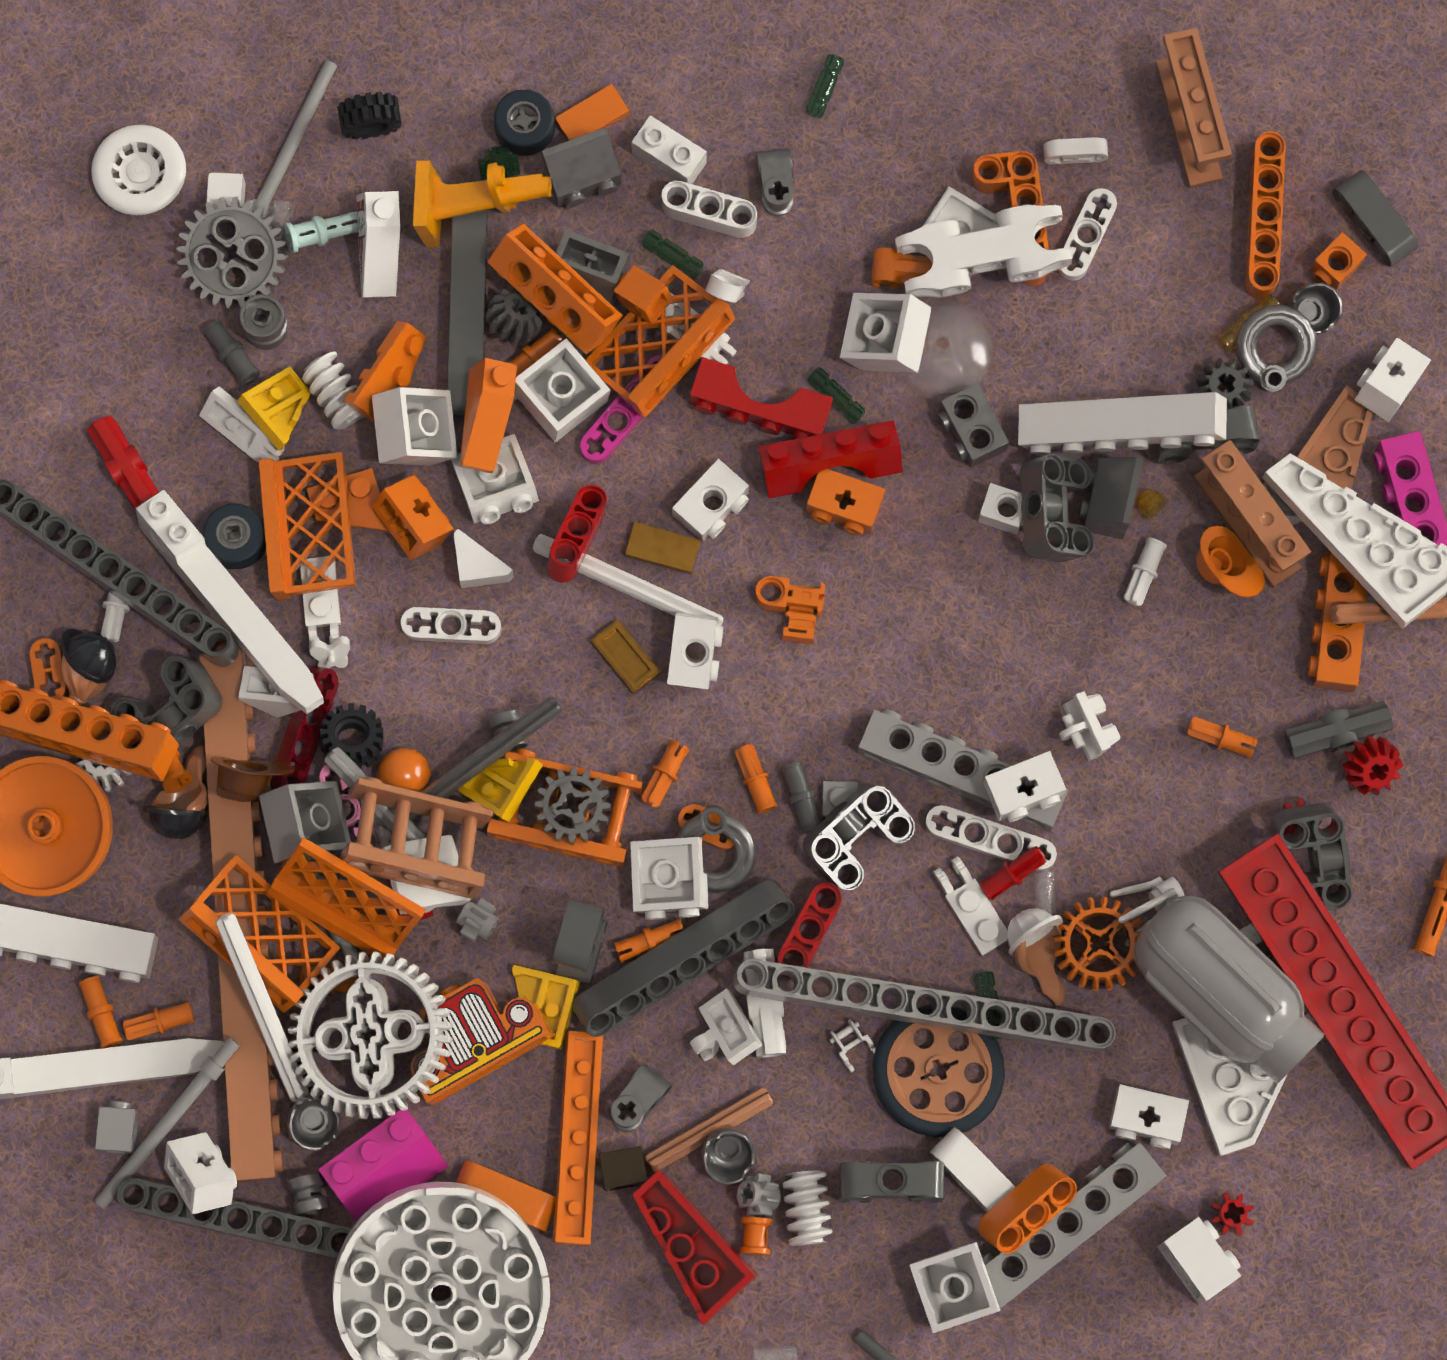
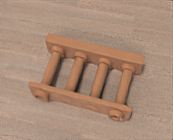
M1196 27L1166 34L1163 36V43L1167 58L1156 60V67L1189 187L1222 181L1223 176L1219 161L1231 159L1232 152L1198 29Z
M1229 440L1203 457L1201 461L1206 468L1194 475L1193 479L1228 528L1237 535L1247 551L1259 564L1264 578L1272 589L1300 571L1302 567L1298 561L1309 555L1311 550L1233 442Z
M358 778L349 791L350 798L362 800L357 840L354 843H348L340 854V859L368 875L474 899L484 887L485 879L484 873L476 872L471 868L476 829L484 828L493 817V810L483 808L477 802L463 803L384 784L377 778ZM376 804L396 808L391 847L388 851L374 848L370 844ZM410 812L429 816L424 858L408 856L404 852ZM443 820L463 825L458 865L455 867L442 864L438 860Z

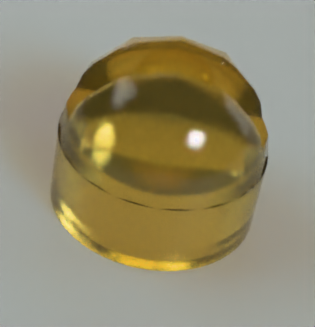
M1154 489L1142 491L1137 499L1138 509L1147 519H1152L1167 503V499Z

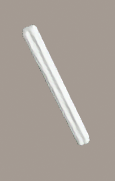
M539 534L533 544V551L549 558L550 548L554 539L544 534ZM586 554L578 571L673 616L677 612L718 617L717 626H722L723 617L590 555ZM562 558V559H557L558 561H560V562H562V563H569V562H570V561H568L567 559H563V558Z
M233 913L223 914L216 920L217 929L290 1101L297 1102L309 1095V1089L301 1084L304 1079L303 1075L295 1073L298 1063L292 1062L290 1059L293 1051L287 1044L288 1039L236 915Z

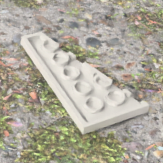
M1291 453L1272 466L1263 475L1262 478L1402 629L1447 594L1446 545L1442 543L1437 545L1422 536L1421 530L1377 504L1373 503V505H1370L1356 497L1357 493L1348 487H1345V489L1328 480L1326 474Z

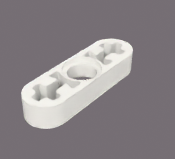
M1100 188L1088 195L1064 246L1065 249H1070L1072 258L1076 248L1082 250L1078 261L1082 268L1076 267L1073 271H1069L1067 267L1059 269L1058 272L1063 278L1075 281L1081 279L1086 274L1117 207L1116 197L1111 191ZM1101 198L1107 200L1106 206L1110 209L1104 208L1099 215L1098 221L1092 219L1096 209V204L1092 201L1099 202ZM1082 227H1090L1096 232L1097 238L1091 243H1084L1078 238L1077 232Z
M412 607L406 610L401 617L403 633L409 639L417 641L490 644L499 638L502 630L498 616L486 610ZM419 615L422 622L432 623L431 616L435 615L437 616L435 621L437 634H430L431 626H421L419 632H413L412 626L407 625V622L413 621L414 616ZM455 617L460 620L461 629L459 632L448 635L442 631L441 625L446 618ZM472 617L471 625H482L483 619H489L490 624L496 626L495 630H489L488 635L483 636L480 629L470 628L472 635L466 636L467 623L465 618Z

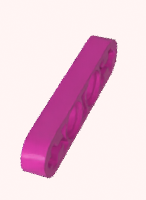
M662 354L653 356L645 365L657 364L662 358ZM636 374L624 388L629 393L638 385L639 374ZM618 395L583 436L580 444L582 457L591 464L603 463L643 417L634 410L632 405ZM614 414H622L628 422L624 429L616 431L608 426L609 418ZM602 427L606 434L615 438V440L611 442L607 437L602 443V450L604 452L602 454L594 452L591 455L589 454L590 446L588 443L590 441L597 443L602 438V432L598 431Z

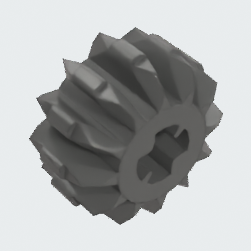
M503 288L498 295L491 298L487 305L485 322L490 325L489 333H497L499 335V342L506 339L509 340L512 346L518 342L526 345L539 334L542 328L544 315L533 304L526 301L515 288L511 292Z
M1220 358L1217 359L1215 367L1210 364L1204 366L1203 371L1205 374L1197 376L1196 382L1200 387L1196 389L1195 393L1216 392L1227 398V409L1245 405L1244 401L1251 400L1253 393L1248 389L1253 386L1254 382L1253 379L1244 378L1248 372L1247 367H1242L1237 371L1235 369V359H1232L1228 367H1225L1224 361ZM1220 382H1222L1223 386L1225 382L1231 386L1229 393H1227V389L1224 392L1218 389Z

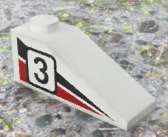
M399 191L364 192L356 195L361 298L395 297L400 240Z

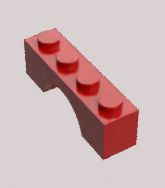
M702 357L690 393V403L695 405L694 408L704 414L713 415L715 411L728 415L727 419L736 424L746 425L747 421L760 425V429L766 433L779 435L781 431L793 435L792 439H799L824 433L833 405V397L800 387L792 397L781 403H759L749 398L741 390L736 379L735 367Z
M894 420L759 446L761 470L768 499L800 493L814 475L825 469L837 466L859 469L869 479L903 473L901 445Z

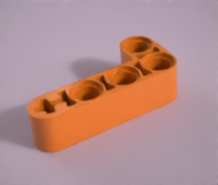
M1027 151L987 154L976 160L972 172V183L978 191L982 193L1007 191L1009 208L1019 206L1017 200L1020 198L1031 199L1034 205L1043 206L1038 164L1036 158ZM1018 165L1024 166L1030 173L1025 176H1019L1014 173L1013 168ZM984 169H990L996 174V177L987 180L982 178L979 172ZM1046 227L1036 233L1038 235L1036 242L1042 248L1049 250ZM1048 274L1038 279L1022 282L1028 286H1038L1046 280Z

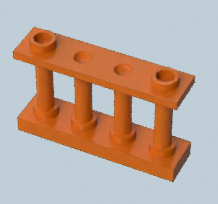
M515 749V753L507 752L505 754V759L510 758L513 761H526L527 758L536 759L543 763L540 772L549 773L548 777L554 781L558 779V770L561 769L565 776H569L572 767H574L535 758L536 753L525 749ZM576 767L577 775L582 776L587 769ZM588 770L590 771L591 782L600 778L602 786L617 789L605 839H601L600 843L592 841L584 843L581 836L576 837L574 845H570L567 836H564L560 842H557L556 833L552 831L546 834L544 832V828L548 824L547 821L542 823L537 821V823H533L532 828L521 826L517 819L519 806L509 822L501 817L498 820L490 819L487 835L498 840L624 868L627 849L621 848L622 844L619 842L630 792L642 794L643 782L637 781L636 775L626 772H617V775L614 776ZM584 786L581 787V792L590 791ZM559 789L553 794L549 807L556 803ZM588 810L585 816L586 823L588 822L590 810Z

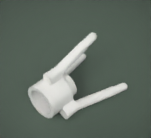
M1159 876L1149 882L1111 891L1110 896L1114 898L1152 889L1148 893L1150 901L1119 917L1118 921L1125 923L1152 908L1160 911L1173 900L1185 896L1178 881L1174 877L1163 881ZM1144 924L1136 932L1142 931L1146 924ZM1129 939L1124 943L1127 947H1129Z

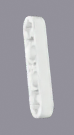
M943 805L933 807L926 816L925 825L927 831L938 839L1009 861L1010 863L1018 858L1023 849L1024 840L1030 841L1027 849L1035 846L1040 848L1042 846L1046 848V855L1050 856V860H1046L1044 865L1035 870L1038 872L1047 871L1056 860L1057 852L1055 846L1050 841ZM940 813H944L947 815L946 821L957 824V817L964 819L959 828L958 837L952 836L954 828L944 826L942 831L935 829L936 823L931 821L932 817L938 818ZM970 824H978L984 830L983 839L976 843L970 842L965 837V828ZM1004 835L1014 837L1017 841V849L1010 854L1001 852L997 845L1000 837Z

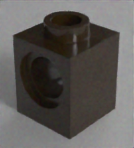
M641 1146L599 1154L600 1163H595V1175L597 1185L604 1184L606 1192L640 1186L647 1181Z

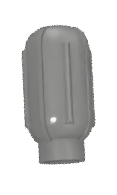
M1191 895L1181 896L1163 907L1139 934L1134 945V959L1140 972L1225 1057L1244 1064H1257L1278 1084L1324 1037L1325 1034L1304 1015V1002L1296 984L1216 907L1205 899Z

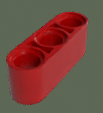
M585 485L580 488L551 545L547 573L556 582L564 583L574 579L603 521L607 495L599 486ZM589 504L595 506L596 508L591 509L587 508L584 505ZM576 531L582 533L583 535L577 536L572 534L571 532ZM562 558H563V559H567V560L570 561V562H569V563H562V562L558 561L557 559H562Z
M828 882L815 886L779 952L777 963L783 964L785 956L797 954L803 960L801 967L809 968L840 909L842 896L837 886ZM827 892L834 896L836 903L833 907L824 909L818 906L816 897L821 893ZM805 923H812L818 927L819 935L814 939H805L800 934V927ZM782 975V976H784V977L787 978V979H791V978H790L789 976H787V975Z

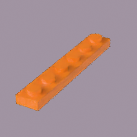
M566 1032L553 1244L585 1247L591 1244L603 1035L594 1037L590 1036L587 1032Z

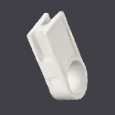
M719 269L711 274L705 291L717 298L736 303L744 297V288L749 284L750 280Z

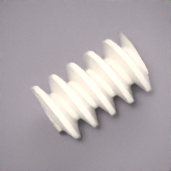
M333 351L313 360L304 369L302 379L305 384L311 385L309 389L311 394L318 396V405L325 407L324 414L327 418L332 419V427L340 430L347 428L364 416L343 402L348 392L354 393L358 386L346 387V384L352 377L350 374L339 376V373L345 366L343 363L332 365L331 362L338 356Z
M801 1171L784 1174L792 1178L783 1183V1188L794 1191L784 1197V1202L795 1205V1207L786 1211V1217L796 1219L795 1222L787 1225V1231L798 1234L788 1240L789 1245L804 1246L827 1243L823 1241V1237L831 1234L832 1229L822 1227L821 1223L831 1219V1215L821 1213L820 1209L829 1205V1201L819 1198V1194L827 1191L828 1187L817 1184V1180L827 1176L826 1172Z

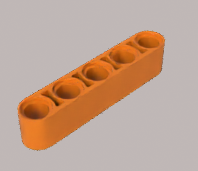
M1273 131L1260 134L1251 154L1245 287L1248 294L1256 299H1266L1271 296L1280 277L1286 145L1283 137ZM1270 146L1276 151V155L1266 156L1260 148ZM1268 178L1273 181L1275 187L1270 189L1264 188L1260 185L1259 179ZM1266 210L1272 214L1273 220L1264 221L1259 218L1257 212ZM1266 243L1270 246L1272 252L1268 254L1261 253L1257 250L1255 244ZM1263 275L1269 279L1270 285L1259 286L1255 282L1254 277Z

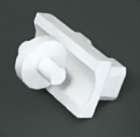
M1085 691L1074 695L1073 699L1062 705L1067 714L1062 717L1067 729L1061 731L1058 735L1061 741L1072 739L1076 749L1082 747L1088 761H1091L1110 749V746L1120 740V735L1115 725L1111 723L1101 727L1096 717L1106 711V705L1100 694L1086 696Z

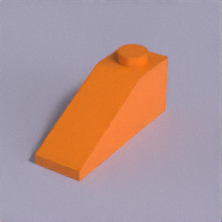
M485 357L469 369L460 467L487 473L494 472L514 400L517 365Z

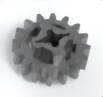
M572 767L569 776H565L561 769L558 770V779L556 781L547 777L546 783L549 788H539L537 791L538 795L544 799L535 802V809L544 811L537 816L538 823L546 821L548 823L544 828V832L549 834L552 831H556L557 842H560L564 836H567L570 845H574L576 837L581 836L584 843H587V833L589 832L598 836L600 834V829L597 826L598 823H608V818L602 813L611 810V804L602 801L609 796L608 790H598L602 780L597 778L591 782L590 771L588 770L582 776H578L576 767ZM572 784L584 786L590 791L581 792L574 789ZM560 789L561 796L558 802L549 807L553 794ZM573 799L576 804H579V811L577 813H572L571 809H566L568 807V800ZM597 805L595 815L586 823L585 816L588 810ZM565 820L573 824L574 828L561 826L557 822Z

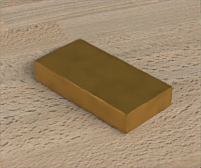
M634 522L625 557L692 574L701 540Z
M618 619L591 639L594 647L633 694H636L661 674V671Z

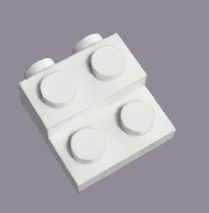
M515 434L503 437L493 473L460 467L461 452L457 453L458 458L451 460L474 524L478 522L492 524L499 520L501 514L512 510L517 513L526 512L532 508L533 503L539 501L534 482Z
M687 837L630 842L633 912L645 913L646 920L665 919L666 912L678 911L679 917L700 916L699 910L708 909L707 874L703 873L702 838Z

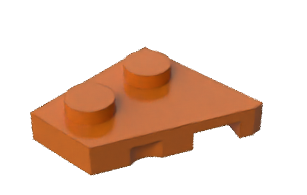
M372 468L347 475L351 528H365L389 533L390 531L372 507V504L380 495ZM321 484L306 488L311 503L325 489ZM337 484V485L334 487V490H336V491L339 493L338 484ZM330 492L318 508L332 517L340 507V500ZM314 512L317 523L326 524L328 522L319 513ZM341 517L336 521L340 525H342Z

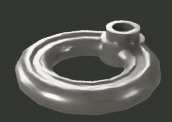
M1285 305L1265 306L1252 313L1241 326L1236 340L1237 357L1241 366L1247 367V374L1259 382L1261 387L1271 392L1279 391L1286 384L1302 377L1312 365L1317 350L1316 333L1309 319L1297 309ZM1281 325L1287 327L1296 338L1297 347L1294 356L1282 365L1265 363L1257 352L1256 343L1258 337L1264 329L1270 326ZM1277 372L1279 380L1275 384H1270L1268 381L1269 375Z
M719 805L708 806L702 814H698L686 822L676 837L701 838L705 834L718 835L723 833L734 843L736 857L731 867L721 872H711L703 868V873L707 874L708 892L713 893L730 891L744 883L755 867L757 856L754 837L742 821L728 814L725 808ZM712 813L718 814L721 817V822H711L709 815Z

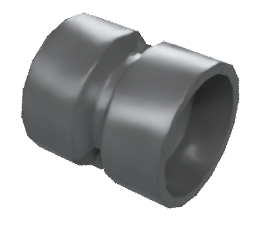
M260 294L252 296L245 301L240 311V321L245 336L251 345L258 349L268 350L276 348L283 343L288 333V324L283 307L278 300L270 295Z

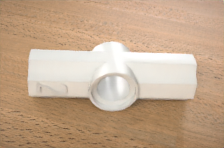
M756 949L744 952L743 960L757 959L775 962L774 950ZM745 969L747 985H758V974L752 969ZM746 996L749 1021H752L753 1030L762 1044L761 1047L755 1050L756 1058L786 1055L785 1032L782 1017H784L783 1002Z

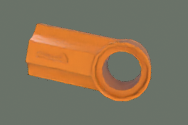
M877 248L873 251L870 284L877 288H880L881 285H889L890 289L900 288L904 286L905 281L926 274L931 269L932 262L925 256L897 253L895 248Z

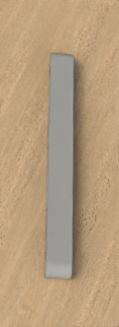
M757 959L744 961L733 975L735 989L746 996L1090 1053L1099 1052L1113 1043L1116 1036L1113 1023L1099 1016ZM743 970H754L759 976L758 985H747L742 979ZM780 975L789 976L794 982L793 990L790 992L781 990L777 985V977ZM814 981H822L827 985V997H818L813 993L812 983ZM855 986L862 991L863 1000L861 1003H854L848 999V987ZM884 992H890L896 996L898 1005L895 1009H889L883 1005L881 996ZM918 998H925L930 1001L932 1005L930 1015H924L918 1011L916 1007ZM952 1004H960L965 1008L967 1013L965 1020L960 1021L952 1016ZM988 1009H993L999 1013L1001 1017L999 1026H992L987 1022L986 1011ZM1022 1015H1028L1034 1019V1032H1028L1022 1028L1020 1024ZM1056 1021H1063L1068 1025L1070 1029L1068 1038L1060 1037L1056 1033ZM1092 1026L1102 1030L1104 1034L1103 1043L1098 1044L1091 1040L1089 1030Z

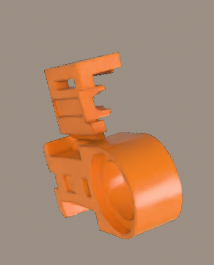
M776 576L762 578L757 583L755 590V600L759 607L767 611L785 613V617H789L788 627L783 628L782 641L813 645L816 617H820L823 610L825 584L821 582L820 588L791 585L790 578ZM766 586H775L780 590L781 596L775 601H767L761 596V591Z

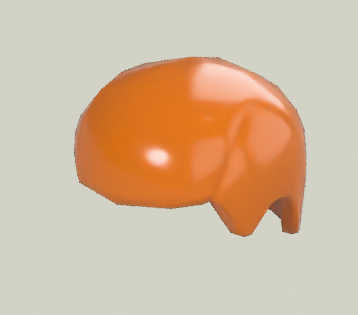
M398 748L390 751L382 758L377 765L375 778L381 780L384 784L421 792L429 786L431 769L427 758L422 753L411 748Z

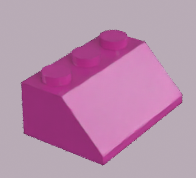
M407 1109L406 1111L398 1110L395 1112V1115L387 1118L318 1170L357 1222L364 1213L386 1196L409 1186L427 1183L449 1166Z

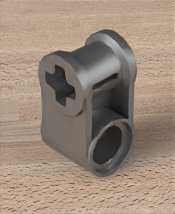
M791 149L756 151L757 168H759L758 179L761 182L764 209L773 216H783L793 206L794 187ZM780 192L783 199L776 200L774 193Z
M646 1063L642 1064L611 1106V1118L615 1127L623 1132L636 1130L668 1094L672 1084ZM630 1106L633 1107V1116L635 1118L632 1120L627 1117L624 1121L621 1120L619 1109L622 1107L627 1110Z

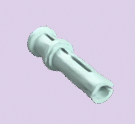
M357 211L327 219L313 216L311 221L292 225L290 222L285 223L284 236L288 242L289 251L296 253L299 248L314 244L324 246L331 238L357 233L358 223L342 226V224L357 221ZM310 233L308 235L299 236L301 234Z

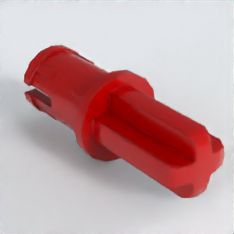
M1035 846L1011 863L1009 861L1004 862V867L985 880H982L980 886L985 895L993 901L1010 887L1016 884L1018 886L1021 885L1023 878L1045 864L1046 857Z

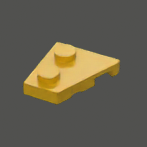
M289 366L243 393L237 402L278 451H281L287 444L289 436L311 392Z
M510 758L498 759L457 791L481 804L484 808L492 809L494 814L509 822L542 768L543 763L534 758H527L526 761H513Z
M513 965L512 973L516 981L517 998H526L537 1004L556 1035L541 1045L562 1050L572 1014V1004L577 996L580 982L575 979Z

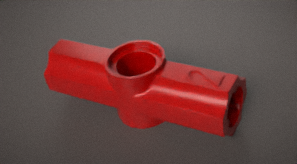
M112 415L101 417L86 429L105 461L103 463L113 477L118 488L121 487L135 512L136 507L159 493L149 477L148 469L133 444L130 445L123 431Z

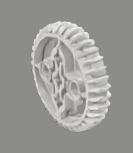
M360 952L356 963L353 956L346 955L345 967L340 961L335 960L332 962L333 973L328 968L323 967L320 971L324 979L321 981L313 976L310 978V981L315 988L313 990L301 989L304 993L303 995L307 996L305 1002L298 1000L295 1004L302 1009L300 1015L296 1013L290 1015V1019L297 1021L298 1025L297 1027H289L287 1029L288 1033L297 1035V1040H291L287 1043L289 1047L298 1049V1052L292 1054L290 1059L292 1062H302L295 1069V1073L297 1075L308 1074L301 1084L304 1087L314 1085L310 1095L317 1098L323 1094L320 1102L323 1106L327 1107L333 1102L332 1110L340 1113L345 1107V1115L349 1117H354L358 1110V1115L361 1119L368 1118L370 1109L373 1118L376 1119L381 1118L383 1108L387 1115L393 1116L396 1111L395 1104L400 1110L406 1111L408 1109L407 1098L417 1104L420 1102V1098L416 1093L418 1090L424 1094L430 1093V1088L425 1083L427 1080L434 1083L439 1081V1078L432 1074L435 1068L442 1071L446 1069V1065L438 1061L440 1055L443 1057L450 1056V1051L442 1049L443 1043L449 1044L453 1041L452 1037L443 1035V1031L450 1030L453 1027L450 1022H442V1018L450 1015V1010L447 1008L438 1009V1006L442 1005L446 1000L442 995L432 997L439 989L438 985L431 983L425 986L430 976L425 972L418 975L419 967L415 964L407 968L406 959L401 957L395 963V956L387 953L382 961L381 953L373 952L369 962L367 953ZM371 975H387L409 986L421 1000L428 1016V1022L424 1023L419 1014L411 1010L389 1011L386 989L381 983L371 979ZM359 976L346 995L347 1016L324 1021L318 1027L315 1036L311 1037L314 1017L324 998L343 981ZM367 994L372 995L373 1000L368 1001L367 1006L361 1004V1000L366 999ZM381 1018L387 1020L385 1025L381 1024ZM409 1022L412 1028L411 1034L408 1038L400 1040L398 1028L401 1024ZM370 1029L375 1030L376 1036L370 1037V1041L364 1039V1035L369 1034ZM339 1030L342 1034V1042L337 1048L332 1049L329 1044V1038L333 1032ZM429 1033L428 1050L416 1074L402 1087L382 1095L381 1092L390 1084L394 1077L393 1055L415 1050L422 1044L425 1035ZM356 1045L359 1046V1052L353 1051ZM316 1047L321 1056L328 1060L341 1061L350 1059L354 1081L360 1088L369 1091V1096L351 1095L332 1085L319 1070L312 1049ZM374 1064L379 1066V1071L374 1072L372 1077L367 1074V1070L372 1069Z

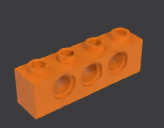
M525 224L507 233L487 262L497 271L500 277L507 280L521 293L526 301L533 304L551 324L561 330L571 340L573 345L581 349L585 354H588L604 343L623 316Z
M1328 550L1326 556L1321 555L1318 576L1324 577L1323 589H1317L1315 609L1320 610L1319 623L1314 622L1312 627L1311 643H1317L1316 656H1310L1307 676L1313 677L1312 687L1354 692L1359 682L1365 623H1350L1344 626L1335 625L1331 622L1330 608L1338 604L1367 603L1368 591ZM1345 579L1350 584L1351 590L1345 593L1338 591L1334 585V580ZM1336 645L1341 648L1343 658L1339 660L1332 659L1327 653V647Z

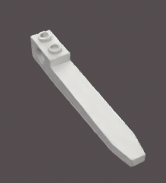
M162 490L136 507L138 524L142 532L222 627L231 634L235 642L275 689L305 714L324 703L323 696L308 667L205 545L204 537L166 491Z
M186 1038L11 1059L10 1057L1 1058L0 1099L194 1075L200 1073L202 1063L208 1056L213 1057L224 1043L217 1040Z

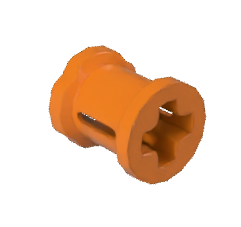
M178 749L162 783L166 793L180 792L193 779L190 771L185 770L179 760L180 753Z
M741 1217V1223L744 1224L743 1246L739 1247L740 1254L770 1255L771 1249L767 1248L768 1229L772 1225L773 1219Z

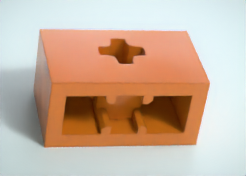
M825 469L819 472L807 502L806 512L811 513V518L819 523L830 524L831 521L844 525L843 529L851 534L862 536L863 532L871 534L886 489L830 469ZM844 498L850 499L849 505H847L845 510L840 509V502Z
M415 474L385 488L372 504L373 509L410 561L442 545L454 530L448 517L440 510L430 496L428 489L422 485Z

